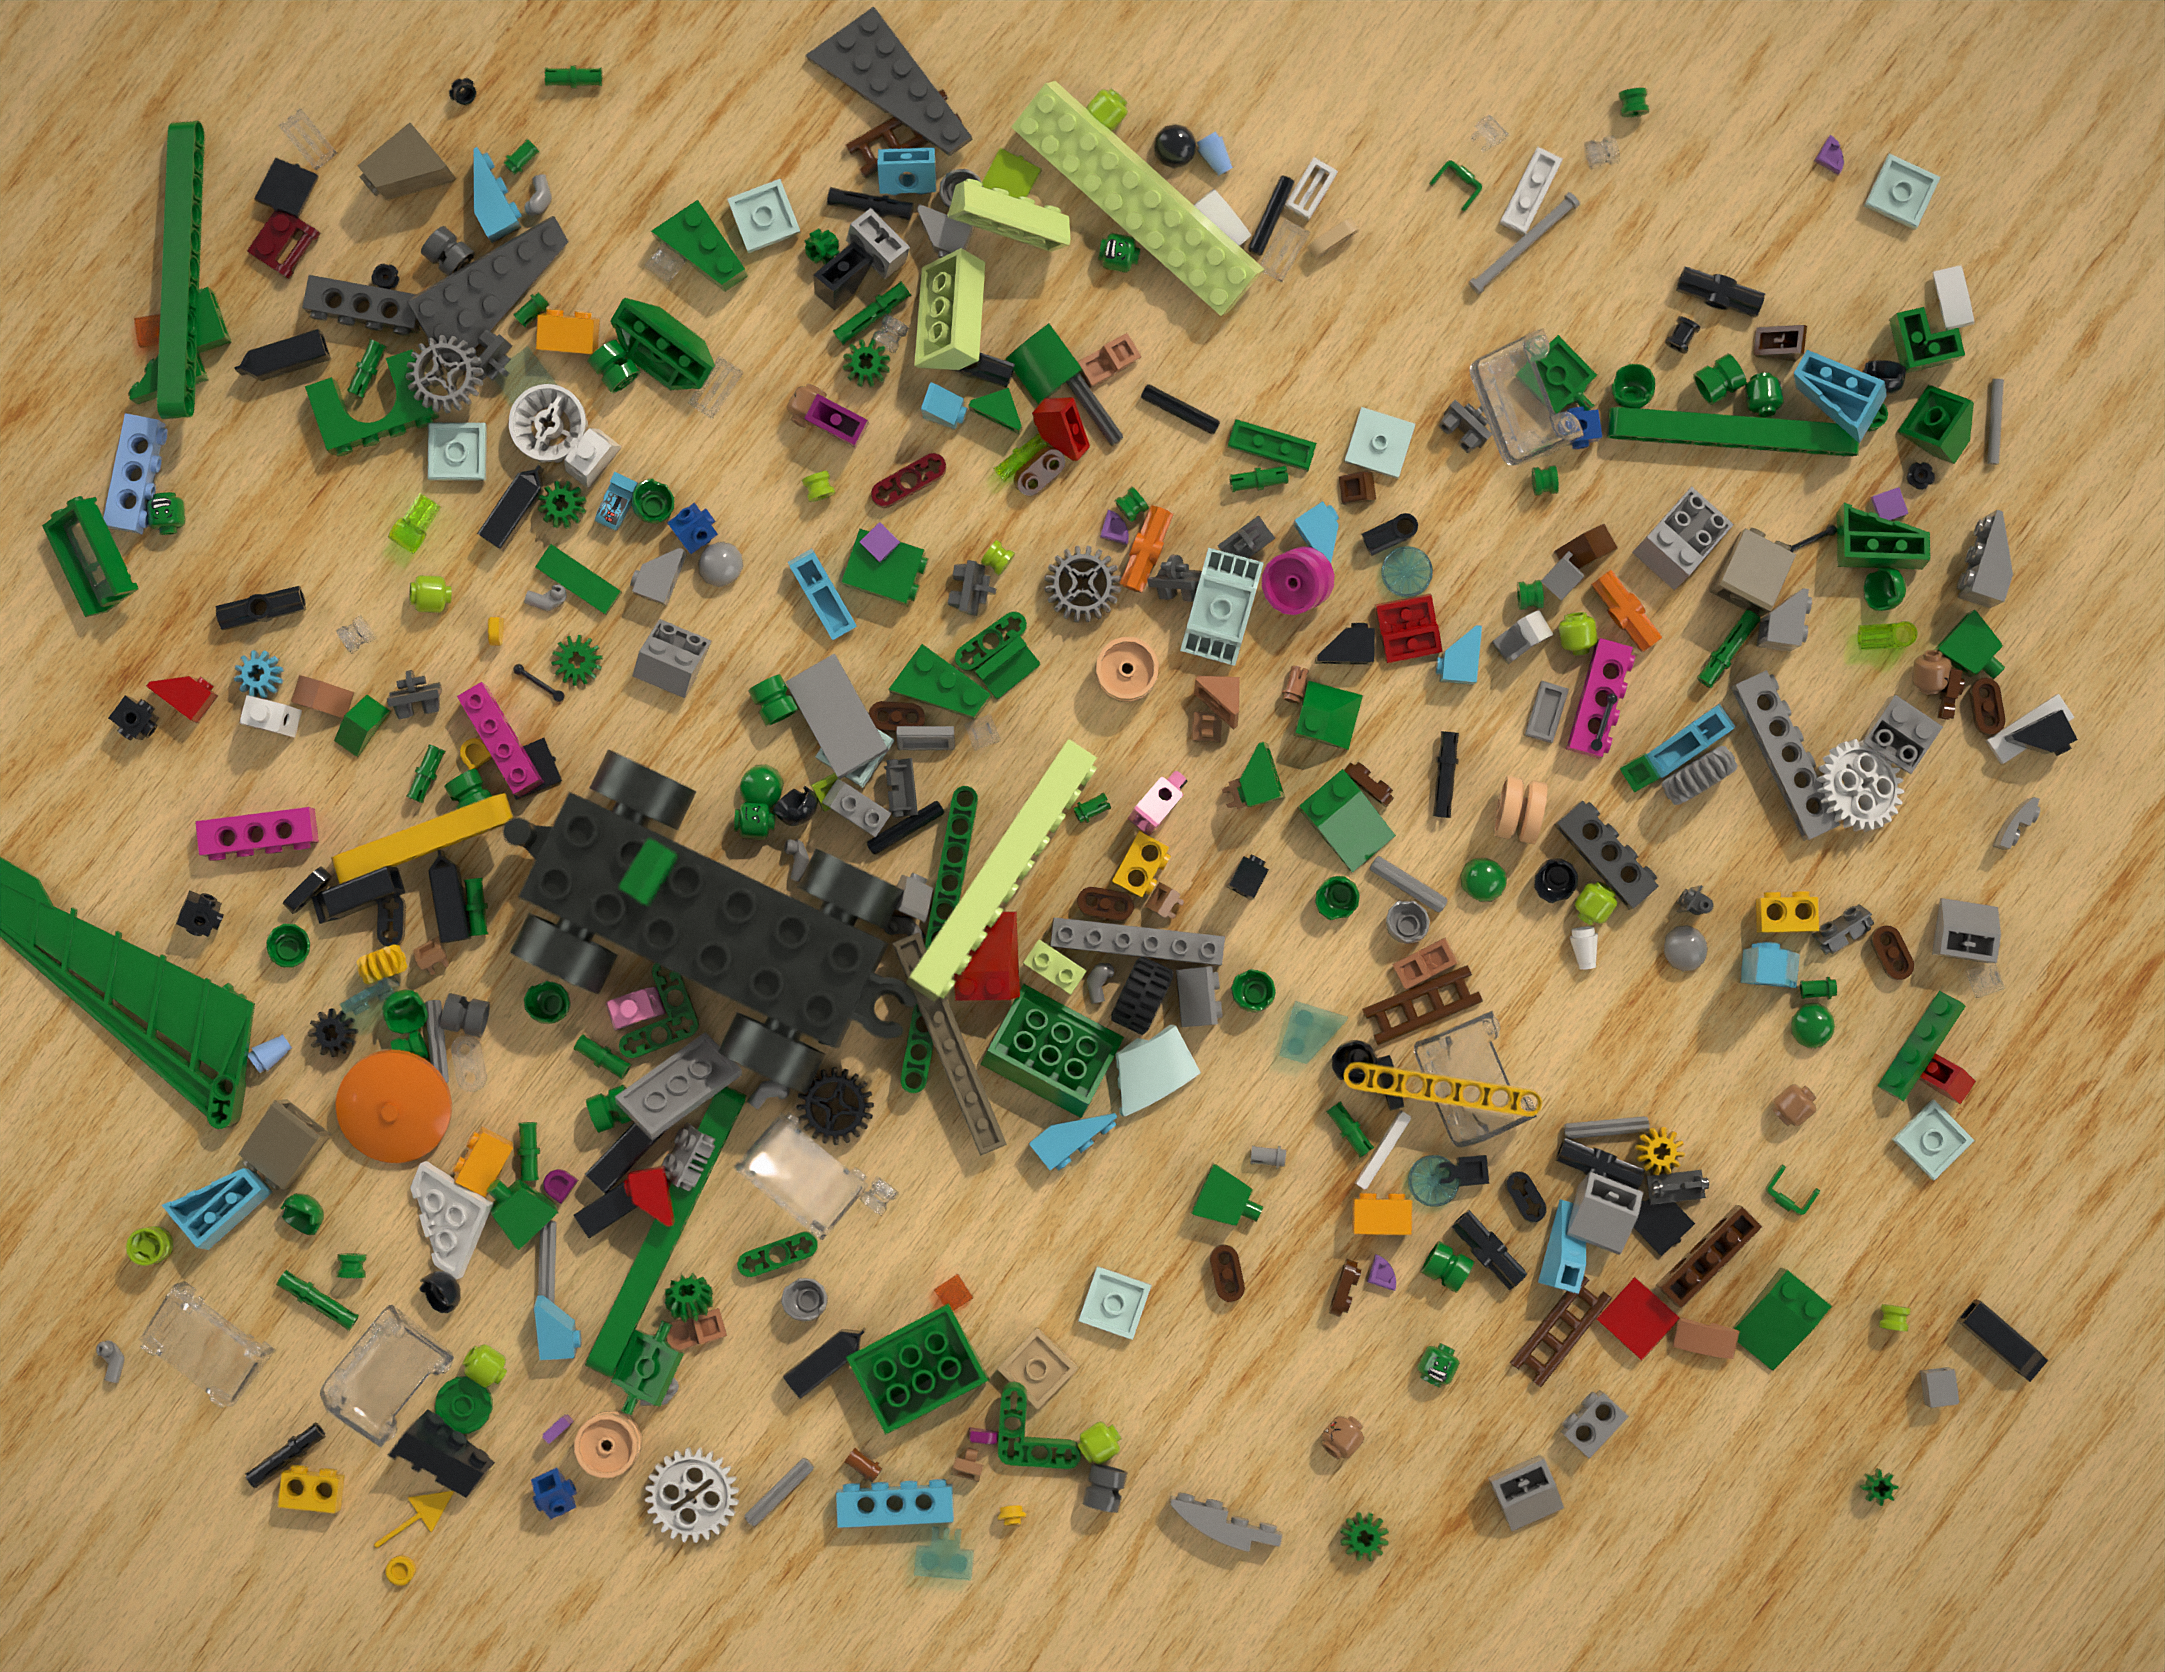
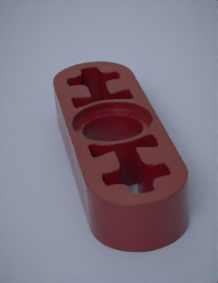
M930 453L879 481L873 486L871 491L874 503L878 507L889 508L941 479L947 470L945 459L937 453ZM930 460H933L935 463L940 462L939 472L936 474L933 471L925 473L924 475L927 480L922 482L921 475L915 468L921 466L923 471L929 467L928 462ZM913 473L917 477V483L913 488L902 486L901 478L904 474ZM896 480L899 490L903 493L897 495L895 490L889 494L890 500L886 502L883 498L878 500L877 496L880 495L879 489L890 490L894 487L891 481Z

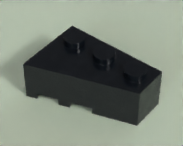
M429 1409L403 1433L387 1455L394 1460L399 1456L412 1463L411 1469L417 1472L424 1469L437 1476L435 1482L465 1498L479 1485L495 1463L485 1451L475 1447L462 1433L455 1431L444 1422L441 1416L431 1412Z

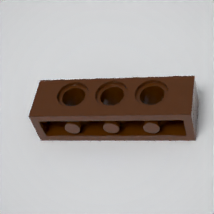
M1735 1205L1656 1286L1675 1306L1682 1308L1762 1226L1743 1206Z

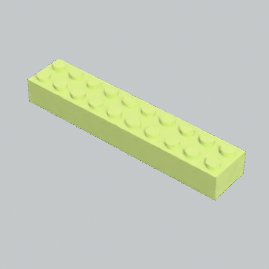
M1056 81L1045 83L1011 126L1220 316L1230 312L1265 270L1111 130L1095 119L1082 104Z
M1070 739L1067 740L906 984L934 1002L939 996L943 999L955 983L951 977L954 973L961 974L971 959L967 953L970 949L977 950L987 935L983 929L986 925L992 927L1003 911L999 907L1001 902L1003 901L1007 904L1019 887L1014 882L1017 878L1023 880L1035 863L1030 858L1033 854L1037 857L1040 855L1050 840L1046 834L1048 831L1052 833L1056 831L1066 816L1062 810L1064 807L1068 810L1071 808L1082 792L1077 789L1078 786L1081 784L1085 787L1096 771L1097 767L1093 763L1097 757Z

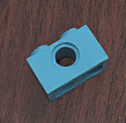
M935 148L878 149L879 193L898 195L900 193L927 194L929 192H936Z

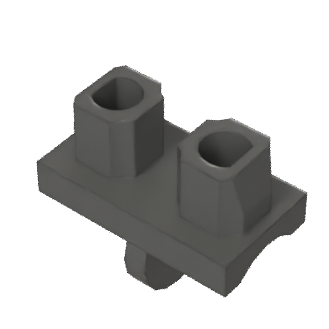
M485 330L477 341L486 349L479 357L482 363L477 366L484 370V374L476 376V378L483 381L488 376L493 381L499 373L507 377L510 373L504 367L511 359L505 354L512 348V345L500 334L496 336L490 331Z
M1454 400L1443 413L1445 416L1438 425L1449 435L1458 427L1465 434L1458 444L1466 453H1470L1477 447L1481 448L1492 436V433L1485 427L1489 421L1481 415L1486 410L1483 404L1476 410L1470 403L1463 407L1457 400Z
M1258 515L1217 545L1220 551L1250 558L1275 540V536Z
M1173 554L1170 555L1167 562L1161 563V569H1159L1155 577L1147 579L1148 586L1157 587L1159 599H1173L1178 595L1177 589H1181L1182 600L1193 602L1202 571L1189 570V565L1184 564L1182 557Z
M967 560V564L954 565L953 580L964 583L962 592L951 591L949 593L948 605L968 615L977 616L979 603L986 604L987 594L996 595L997 590L989 586L991 576L984 575L986 566L971 560Z
M408 670L405 673L406 679L397 681L398 689L402 690L390 692V697L387 698L388 706H393L398 719H404L414 715L412 702L421 701L424 714L438 712L440 709L442 687L440 682L422 685L426 684L425 675L415 677L413 670Z

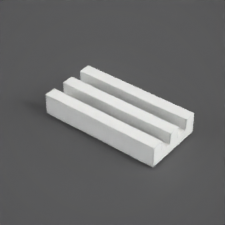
M1314 157L1286 202L1285 208L1293 210L1295 214L1301 215L1309 221L1338 171ZM1315 166L1319 167V172L1299 205L1294 204L1295 199ZM1324 173H1329L1330 175L1326 179L1325 183L1323 184L1322 188L1320 189L1310 208L1308 209V211H1306L1303 208L1309 200L1310 196L1312 195L1313 191L1317 187Z

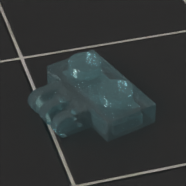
M933 1527L931 1546L917 1545L914 1575L972 1580L974 1550L960 1549L962 1529H956L954 1533L955 1540H949L950 1528H944L943 1539H938L939 1527Z

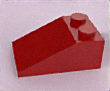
M1017 911L1001 912L992 927L986 925L983 929L987 935L977 950L970 949L967 953L971 959L961 974L954 973L955 1001L1012 1000L1020 997Z

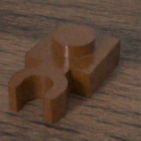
M1951 669L1948 686L1940 693L1939 719H1954L1955 701L1958 699V695L1962 694L1965 684L1964 678H1961L1962 670Z

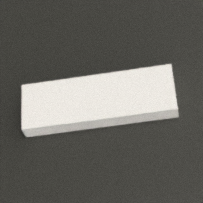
M1537 147L1499 224L1525 236L1563 160L1562 158Z
M2059 694L2053 696L1986 740L2000 764H2004L2027 749L2006 742L2004 736L2057 710L2063 709L2068 721L2075 718Z
M1399 1111L1354 1182L1363 1189L1368 1188L1410 1122L1411 1116L1403 1111Z

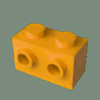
M547 309L546 313L538 315L536 349L593 354L598 349L600 318H593L591 312L575 311L574 316L564 315V310Z
M481 1126L478 1133L474 1131L466 1144L469 1150L464 1158L460 1156L457 1159L452 1172L455 1173V1183L486 1198L488 1194L487 1189L500 1173L513 1149V1143Z
M1359 1193V1198H1352V1233L1412 1235V1200L1405 1199V1194L1388 1193V1198H1377V1193Z

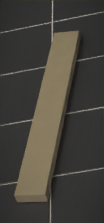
M919 932L893 943L907 980L927 952ZM912 988L980 1156L1007 1145L946 996L944 999L939 996L934 1002Z

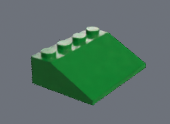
M1023 984L1020 989V997L1014 1000L980 1065L1082 1118L1124 1037Z
M949 1303L846 1357L885 1435L990 1380Z

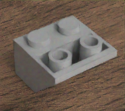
M1803 588L1791 595L1761 618L1757 647L1792 651L1800 647L1802 642H1806L1808 625H1804L1805 615L1810 613L1812 606V597H1808L1809 589Z
M659 619L638 653L633 677L685 698L697 678L711 645V640Z
M1893 695L1887 698L1873 719L1863 743L1907 773L1912 774L1943 726L1897 695Z
M1940 898L1932 955L1983 963H1997L2001 938L1998 907Z
M1212 967L1176 970L1181 1027L1218 1024L1217 1018H1222L1221 1001H1215L1214 990L1220 989L1218 972H1213Z
M1590 1172L1578 1185L1566 1235L1620 1255L1638 1218L1643 1192Z
M1541 1455L1488 1477L1511 1531L1564 1508L1555 1481L1545 1459Z

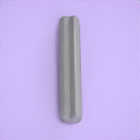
M1377 856L1371 864L1370 870L1436 912L1440 913L1446 906L1448 901L1446 897L1382 857Z
M429 1000L425 1002V1006L428 1012L426 1022L430 1062L441 1073L446 1083H448L444 1029H441L442 1004L440 1000Z
M1645 1116L1566 1123L1564 1125V1134L1567 1139L1649 1131V1120Z
M550 1220L540 1230L538 1296L544 1295L554 1303L556 1221Z
M802 1458L745 1514L746 1521L753 1527L756 1526L813 1470L814 1467L811 1462L806 1458Z

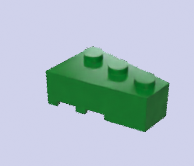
M696 200L651 230L652 235L657 241L672 250L678 257L693 266L724 292L748 277L745 268L699 200Z
M1845 502L1837 511V567H1891L1894 569L1923 570L1930 561V532L1896 520L1893 522L1878 517V514L1873 512L1867 513L1858 510Z
M923 644L920 645L888 689L890 693L974 720L992 698L991 693Z

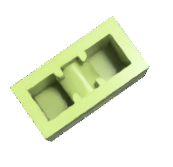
M1040 939L1023 962V964L1070 995L1087 972Z

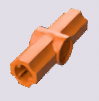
M1151 505L1141 532L1137 533L1129 556L1131 557L1120 585L1135 592H1143L1152 567L1156 566L1163 549V540L1173 518V513L1161 507Z
M1609 570L1591 584L1592 588L1608 607L1607 611L1612 620L1620 629H1624L1641 652H1644L1662 638L1661 634L1645 615L1646 611L1642 603L1633 593H1629L1612 570Z

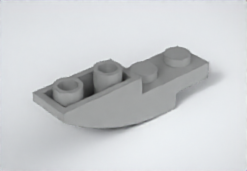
M1180 1492L1178 1497L1171 1495L1170 1504L1179 1515L1193 1527L1218 1542L1248 1552L1251 1541L1280 1547L1282 1533L1277 1531V1526L1260 1522V1526L1248 1524V1519L1232 1516L1231 1520H1227L1228 1509L1222 1507L1223 1502L1206 1499V1503L1195 1501V1496Z

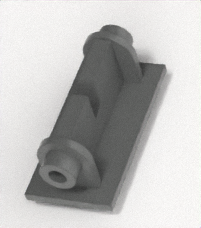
M912 758L886 760L887 766H884V769H886L887 786H892V791H888L889 812H892V817L895 818L918 815Z
M1702 885L1689 888V890L1685 889L1677 901L1680 907L1677 912L1689 911L1694 915L1707 914L1713 909V901L1700 892L1703 888Z
M1860 904L1852 906L1835 920L1821 925L1819 931L1811 935L1821 943L1820 948L1824 954H1834L1849 944L1845 934L1849 933L1850 937L1855 940L1871 930V926L1874 925L1870 917L1872 914Z
M1702 1170L1646 1176L1650 1205L1706 1198L1705 1189H1709V1180L1707 1177L1703 1178Z

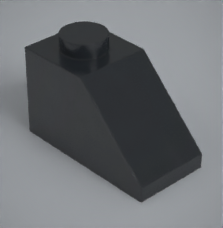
M853 241L813 274L815 295L835 311L855 294L874 262V257Z
M1351 623V628L1346 627L1317 655L1315 664L1372 665L1374 663L1375 628H1368V623Z
M2063 709L2054 711L2004 736L2006 742L2042 754L2054 752L2056 756L2072 749L2070 744L2078 740Z
M1252 854L1249 858L1243 856L1227 888L1252 901L1269 869L1264 867L1266 862Z

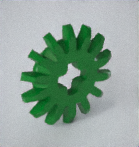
M578 635L577 641L573 642L571 636H568V645L565 646L560 641L558 645L562 648V651H553L552 654L559 656V660L552 661V666H560L555 674L558 676L564 673L565 676L562 680L564 683L570 677L573 678V686H577V679H581L583 684L586 685L588 684L586 676L590 675L593 679L597 677L592 671L594 668L601 670L602 666L597 665L596 660H602L603 656L594 654L595 651L600 649L598 645L592 648L589 647L592 639L588 638L585 643H582V635ZM575 652H578L580 657H585V662L580 663V668H575L574 664L569 663V659L574 657Z

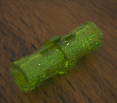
M1037 433L1022 447L1013 449V454L993 469L1000 476V479L1006 482L1009 477L1015 474L1039 450L1048 445Z

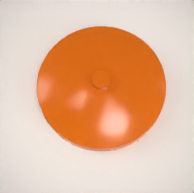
M383 1050L362 1058L347 1072L338 1088L336 1115L343 1134L358 1151L381 1162L404 1163L426 1155L441 1141L450 1124L452 1098L445 1079L430 1062L407 1051Z

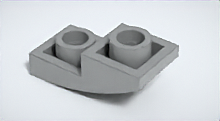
M2032 797L2026 799L2010 814L2001 827L1993 847L2007 850L2017 844L2020 836L2018 826H2031V823H2035L2040 813V807H2038L2039 798Z

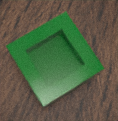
M1646 753L1620 767L1622 774L1634 793L1660 778Z

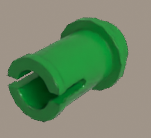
M526 139L510 156H505L506 160L503 164L514 175L518 172L522 173V168L539 153V150L530 140Z
M539 292L535 295L531 294V299L513 314L525 328L541 312H547V307L550 305Z
M1101 793L1082 804L1078 802L1077 806L1073 808L1080 823L1084 821L1088 823L1090 818L1110 810L1111 805L1109 802L1107 803L1106 795Z
M1826 977V980H1801V998L1827 997L1828 1000L1832 999V996H1837L1836 979Z

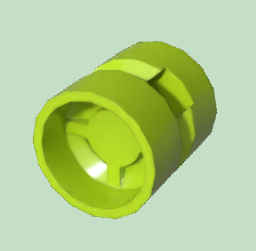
M152 1226L138 1229L127 1240V1254L133 1262L143 1266L162 1262L172 1253L173 1238L163 1227Z

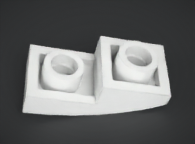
M1215 189L1211 190L1194 204L1199 211L1238 246L1252 236L1239 217Z
M1962 266L1934 271L1933 279L1946 331L1973 325L1974 317Z
M1540 610L1517 621L1521 627L1522 635L1529 641L1531 646L1554 635Z

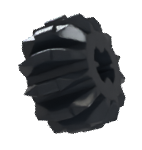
M331 1008L328 1010V1017L324 1012L317 1014L321 1022L315 1020L310 1022L311 1026L317 1028L316 1031L308 1032L309 1037H317V1040L311 1046L316 1048L322 1045L320 1049L321 1055H326L329 1050L331 1057H337L339 1050L343 1054H347L349 1050L345 1043L349 1045L356 1044V1041L350 1038V1034H357L358 1029L349 1028L355 1022V1019L349 1018L345 1020L346 1011L341 1010L337 1015L335 1009ZM336 1026L335 1032L338 1033V1037L331 1038L328 1029L335 1028Z

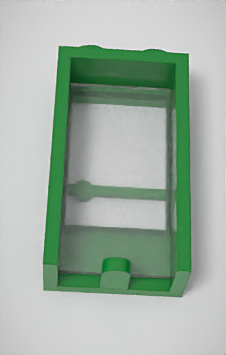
M78 496L67 501V507L53 512L50 515L51 519L43 524L42 527L84 616L89 617L107 613L139 588L137 583L132 582L131 575L127 572L128 569L98 506L95 504L97 501L96 497L83 499L82 496Z

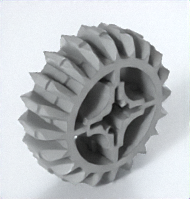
M440 335L439 344H437L431 337L428 339L430 345L428 348L422 343L419 344V348L422 350L420 355L416 352L411 354L416 362L407 363V367L414 370V372L406 374L408 380L414 381L408 385V388L411 391H417L414 398L417 401L423 399L422 405L425 408L432 405L433 410L439 412L443 405L444 411L450 413L451 405L453 404L458 411L462 410L460 403L462 400L470 405L472 402L468 395L470 393L474 396L479 395L474 386L483 385V381L476 378V376L484 374V370L477 367L482 363V360L479 357H474L476 350L473 347L467 349L468 343L464 340L458 344L457 338L451 336L447 344L446 337ZM442 353L457 354L464 361L461 363H447ZM433 359V369L426 373V377H424L425 368L429 361ZM442 365L449 371L447 373L448 383L441 377L443 375ZM464 371H467L463 385L457 389V379L465 374ZM430 385L434 387L443 385L448 395H434L426 387Z
M1075 546L1076 555L1071 556L1070 551L1065 549L1064 554L1067 559L1063 560L1057 555L1055 561L1059 564V567L1051 564L1048 566V569L1055 573L1054 576H1045V581L1053 583V585L1045 587V592L1055 593L1048 598V602L1054 603L1058 600L1059 603L1055 606L1054 610L1059 612L1064 607L1066 609L1063 615L1065 619L1069 618L1071 612L1075 613V622H1079L1080 614H1085L1086 622H1090V613L1094 612L1097 619H1100L1102 617L1099 611L1100 608H1103L1107 613L1111 611L1110 606L1106 603L1107 601L1114 604L1117 603V598L1112 596L1111 592L1120 593L1121 588L1113 586L1112 583L1120 582L1121 577L1118 575L1111 576V574L1116 572L1118 567L1117 565L1107 567L1106 565L1110 563L1111 557L1107 556L1101 561L1099 558L1102 555V550L1100 549L1096 551L1095 556L1090 555L1091 546L1086 547V554H1080V546ZM1077 562H1088L1095 566L1087 572H1079L1071 565ZM1063 572L1068 575L1073 583L1064 597L1059 589V580ZM1101 572H1103L1107 582L1106 591L1102 597L1093 586V582ZM1076 577L1078 579L1082 578V580L1090 577L1088 581L1090 591L1088 589L1084 591L1083 588L1082 591H1076L1078 586ZM1079 596H1087L1095 603L1090 606H1076L1070 602Z
M1726 746L1717 747L1665 779L1662 783V787L1665 790L1664 793L1674 805L1686 802L1733 773L1738 766L1734 760L1735 757Z

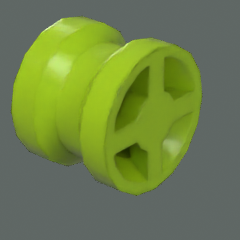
M828 471L818 472L802 479L803 486L809 491L807 495L809 502L823 500L836 493L834 487L829 484L830 475Z
M996 540L985 553L980 563L984 566L992 567L994 573L1000 576L1013 559L1015 553L1012 550L1004 549L1002 543Z
M1881 1304L1883 1319L1879 1321V1327L1897 1331H1908L1909 1325L1906 1323V1319L1910 1315L1911 1308Z

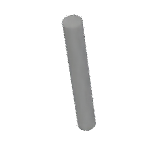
M1992 379L1987 464L1991 465L1999 464L2003 379Z

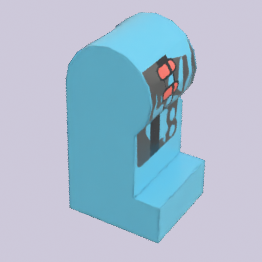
M614 472L603 498L604 500L596 513L595 522L617 531L631 507L632 493L637 487L638 482Z

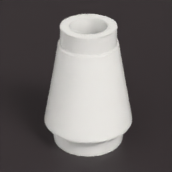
M1593 926L1572 929V936L1569 938L1579 964V969L1595 968L1598 933H1595Z

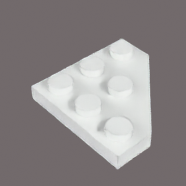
M425 1161L420 1163L410 1189L413 1198H417L422 1214L419 1217L425 1237H429L434 1251L431 1256L434 1265L449 1273L455 1279H459L464 1276L493 1203L455 1183L453 1177Z

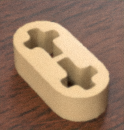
M1348 218L1318 237L1307 248L1314 259H1318L1355 235L1359 228L1352 218Z

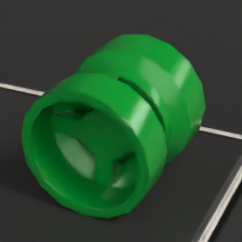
M418 1030L410 1033L408 1040L406 1038H396L390 1042L392 1050L407 1051L422 1058L428 1057L425 1041Z

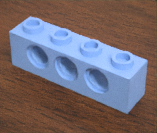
M127 413L124 415L103 516L108 528L143 535L144 528H147L149 525L147 502L153 499V494L156 492V485L153 482L155 473H158L161 468L162 458L159 456L161 445H164L167 440L166 424L158 419ZM147 440V450L144 453L138 454L137 445L141 441ZM141 468V478L137 481H132L131 474L133 470ZM135 495V506L127 509L125 506L127 498Z

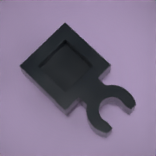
M1487 1155L1456 1158L1457 1166L1450 1162L1437 1164V1168H1446L1449 1171L1448 1178L1439 1179L1440 1184L1451 1183L1455 1178H1458L1459 1187L1489 1184Z

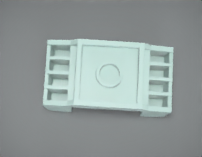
M1208 547L1180 651L1235 666L1264 562Z

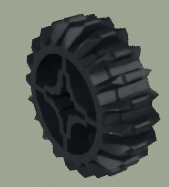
M833 1067L831 1070L832 1076L828 1077L827 1071L823 1069L820 1071L823 1079L819 1080L815 1075L813 1079L814 1086L810 1085L808 1095L804 1093L798 1094V1098L806 1100L805 1104L796 1106L797 1110H806V1114L799 1116L798 1119L803 1121L808 1118L810 1123L804 1126V1130L808 1131L814 1127L816 1129L812 1134L814 1139L820 1133H823L822 1143L826 1144L829 1136H833L834 1145H838L840 1141L839 1136L843 1135L845 1143L850 1142L849 1132H852L856 1138L860 1136V1132L856 1129L858 1125L862 1129L868 1128V1125L862 1119L863 1117L872 1119L873 1114L865 1112V1108H873L874 1103H865V1098L873 1094L871 1091L862 1093L861 1089L866 1087L867 1083L863 1081L857 1085L855 1083L859 1077L857 1073L851 1079H848V1069H844L842 1075L838 1076L837 1067ZM829 1082H838L830 1098L815 1096V1093L823 1085ZM846 1085L855 1092L859 1108L846 1103L844 1099ZM839 1094V1104L850 1111L842 1110L840 1112L838 1110L831 1120L832 1108L821 1101L829 1102L831 1100L833 1102V1098H837ZM812 1104L820 1106L826 1111L825 1127L816 1120ZM841 1114L856 1117L854 1122L847 1128L833 1130L834 1124Z

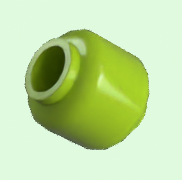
M1112 88L1109 91L1102 89L1090 101L1086 109L1101 124L1113 131L1128 114L1126 108L1128 102Z
M420 575L415 579V582H410V605H414L418 612L440 613L444 610L445 603H451V586H446L443 577Z
M1586 612L1567 614L1564 616V620L1559 623L1561 646L1565 650L1572 651L1573 655L1588 654L1590 652L1589 648L1597 644L1598 637L1595 620L1593 617L1587 616Z
M1599 881L1596 884H1587L1575 901V907L1580 912L1578 917L1589 925H1592L1594 922L1599 924L1605 923L1618 904L1615 898L1616 892Z
M486 1344L479 1347L474 1346L462 1363L465 1366V1375L482 1387H488L493 1383L499 1384L507 1373V1370L504 1368L505 1357Z
M1099 1421L1080 1434L1081 1442L1077 1445L1089 1463L1094 1461L1097 1465H1101L1120 1452L1118 1441L1122 1438L1113 1424L1107 1427L1105 1423Z

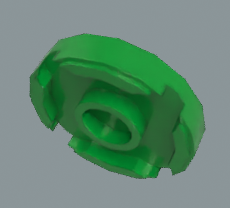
M458 1376L447 1381L440 1388L436 1396L435 1413L441 1416L444 1422L451 1428L463 1434H469L482 1428L489 1420L493 1410V1398L488 1387H482L467 1376Z

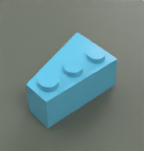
M1809 350L1805 352L1794 371L1796 388L1860 443L1887 396L1885 381Z
M243 1168L212 1182L206 1187L189 1192L186 1196L175 1201H169L162 1206L197 1248L209 1250L273 1191L257 1172Z

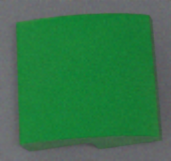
M1050 323L1037 331L1005 358L1007 362L1015 364L1014 372L1038 405L1083 370Z

